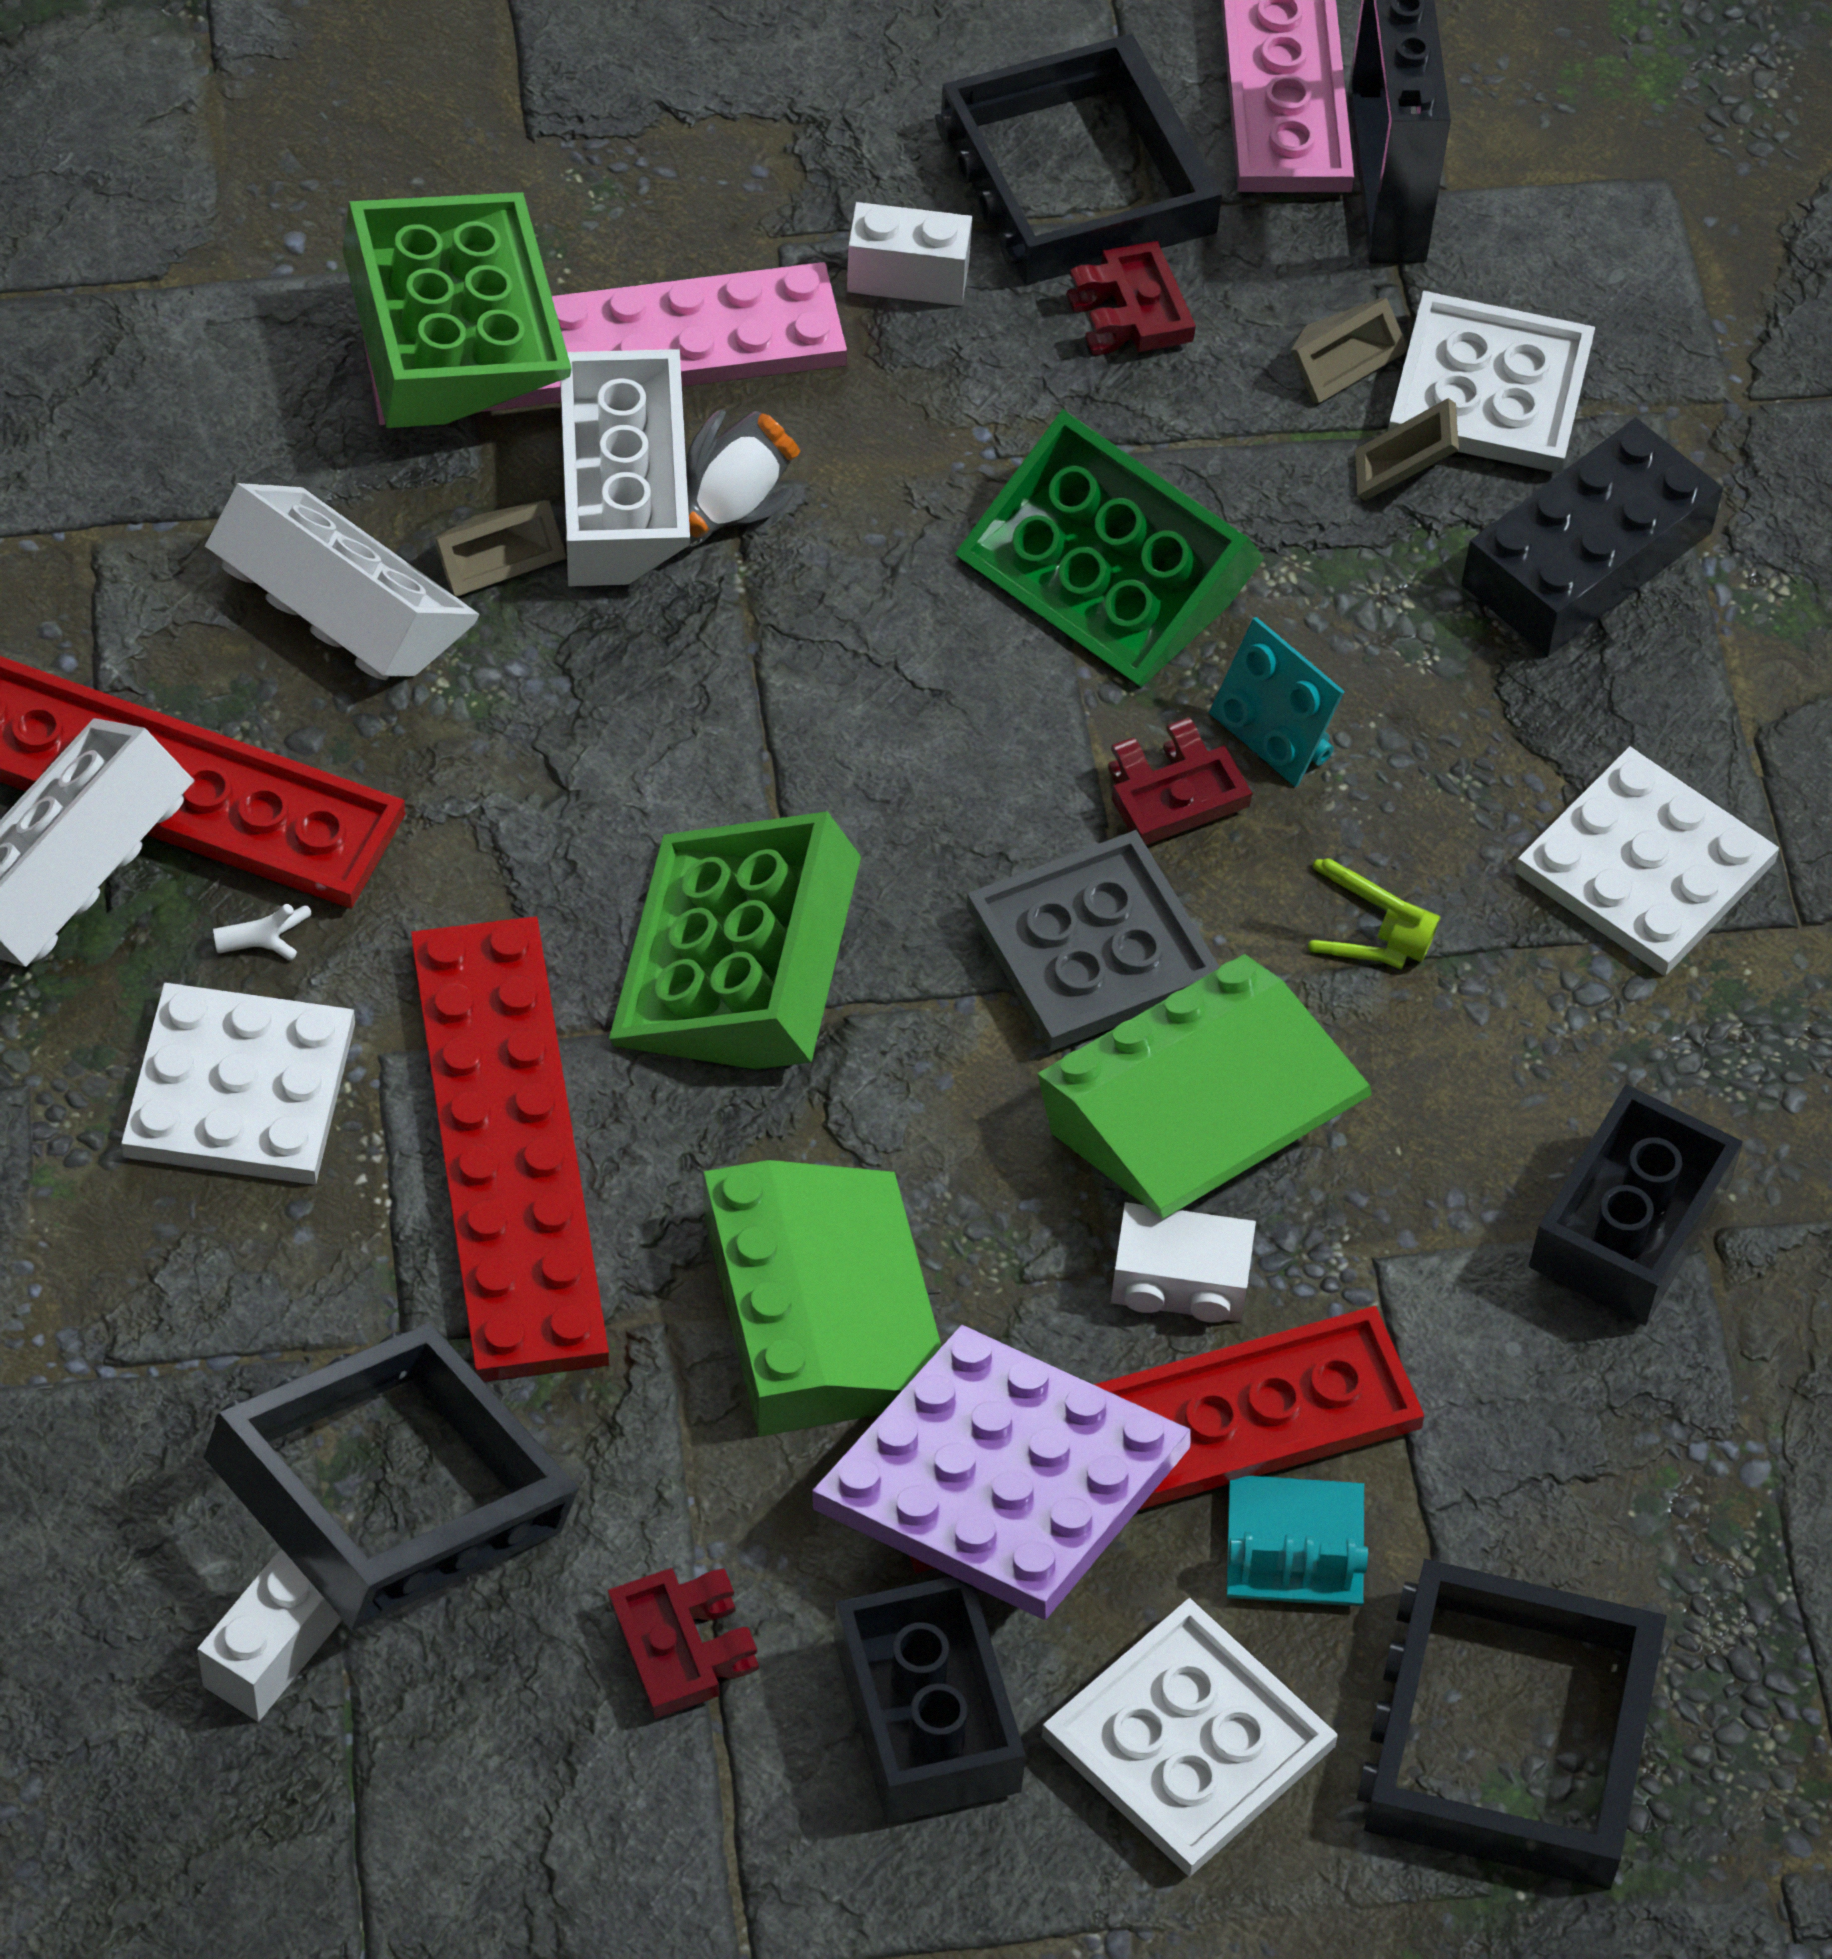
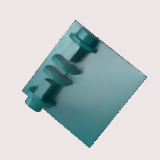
M1255 617L1247 629L1208 713L1294 787H1297L1311 761L1320 766L1332 755L1334 747L1329 743L1330 736L1325 731L1345 691L1260 619Z
M1245 1476L1230 1481L1226 1598L1363 1607L1364 1574L1367 1572L1368 1547L1364 1546V1483Z

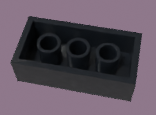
M1635 417L1473 537L1469 542L1461 585L1545 656L1549 657L1709 536L1713 531L1723 487Z

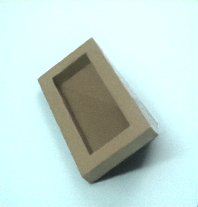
M1379 298L1305 325L1291 349L1313 403H1320L1408 351L1407 344L1387 298Z
M1447 398L1355 449L1357 495L1366 501L1458 451L1456 403Z
M549 500L474 515L434 538L451 594L455 597L567 558Z

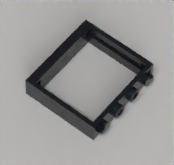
M1361 0L1348 98L1369 263L1427 262L1451 123L1434 0ZM1410 107H1416L1417 114H1411Z
M1133 33L942 84L941 113L935 114L939 136L944 143H951L956 152L957 167L962 180L966 184L972 183L978 194V206L984 222L988 225L993 223L999 234L1000 249L1005 262L1009 266H1016L1026 286L1070 274V270L1077 266L1101 265L1104 250L1158 241L1161 248L1217 233L1222 193ZM1114 90L1173 198L1035 236L978 127Z
M430 1322L406 1333L399 1331L385 1337L378 1345L357 1354L340 1355L326 1367L301 1378L298 1376L286 1378L273 1390L247 1401L245 1399H238L229 1403L217 1414L214 1420L215 1425L203 1457L351 1630L359 1628L561 1533L579 1490L576 1484ZM412 1380L509 1489L511 1494L368 1559L268 1442Z
M1424 1558L1418 1584L1409 1581L1404 1582L1396 1621L1409 1624L1405 1643L1391 1641L1383 1681L1396 1683L1392 1703L1378 1700L1369 1741L1383 1744L1379 1763L1375 1764L1365 1761L1357 1800L1370 1803L1364 1831L1611 1890L1622 1857L1667 1615ZM1435 1607L1628 1652L1593 1834L1396 1787Z

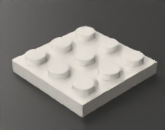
M1423 291L1388 431L1443 400L1450 398L1456 403L1458 452L1561 473L1595 327Z
M1629 746L1518 858L1515 873L1657 972L1666 976L1776 862L1779 847Z
M164 983L121 1143L123 1157L316 1185L355 1026L354 1009Z
M1188 1598L1043 1724L1041 1737L1185 1874L1191 1877L1336 1746L1338 1734L1194 1601Z

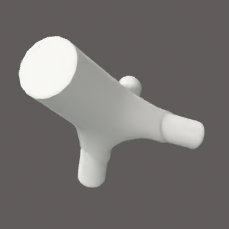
M284 904L277 912L263 919L214 928L213 933L217 952L224 953L250 947H262L274 950L288 961H291L295 958L297 951L280 939L279 935L310 917L311 910L308 906H302L297 910H293L291 905Z

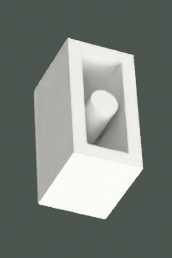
M856 202L848 249L847 292L962 306L969 266L972 216Z
M1125 1202L1111 1303L1127 1305L1129 1308L1143 1313H1153L1161 1310L1193 1315L1195 1318L1205 1322H1221L1224 1320L1241 1322L1256 1221L1178 1210L1162 1219L1145 1205Z
M281 1548L197 1649L203 1687L258 1722L342 1620Z

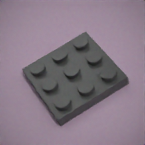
M1137 830L967 893V910L1050 1052L1131 1020L1167 999L1174 992L1183 990L1220 967Z

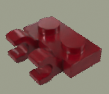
M1158 241L1104 250L1101 265H1081L1070 270V276L1075 288L1067 290L1066 295L1073 312L1093 310L1112 296H1114L1118 308H1099L1089 312V320L1094 331L1085 333V339L1092 355L1109 354L1133 339L1138 352L1193 342L1196 325Z
M1189 717L1167 725L1166 730L1172 740L1164 742L1163 748L1172 765L1152 771L1139 743L1134 737L1111 745V751L1117 759L1108 763L1110 774L1117 784L1113 786L1111 799L1130 832L1137 830L1145 845L1250 807L1253 793L1225 745L1208 751L1195 724Z
M669 1568L608 1589L609 1603L654 1719L719 1697V1684L716 1677L739 1678L759 1669L755 1654L758 1653L748 1626L733 1629L715 1639L702 1643L693 1619L715 1620L736 1611L731 1597L734 1595V1590L725 1568L707 1572L696 1579L680 1585L673 1568Z

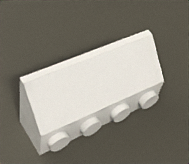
M680 349L567 352L572 368L571 375L566 379L560 380L568 586L630 584L690 545Z
M237 483L205 544V547L224 560L221 566L226 572L242 581L258 584L268 592L265 598L270 604L286 613L302 616L312 624L310 631L314 636L335 647H344L357 656L355 664L365 673L378 679L387 680L389 676H416L469 630L480 615L303 487Z
M93 718L0 820L1 960L26 967L30 962H36L46 956L55 946L58 940L56 933L72 916L86 911L96 901L100 894L98 887L114 869H120L130 863L141 850L142 843L140 840L156 823L169 819L182 805L184 800L182 794L195 780L146 728Z

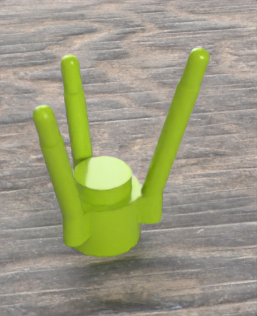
M1316 859L1313 862V868L1319 873L1387 911L1377 938L1388 942L1386 948L1335 941L1311 940L1308 943V949L1311 952L1379 961L1402 970L1407 957L1421 963L1423 962L1441 916L1404 902L1332 859Z

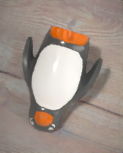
M720 409L711 415L693 438L686 455L690 545L686 548H692L703 543L711 534L726 527L745 525L770 517L781 509L792 496L793 489L791 486H788L767 497L789 466L791 460L795 459L800 453V449L794 440L784 432V429L771 416L752 411L716 438L726 415V412Z

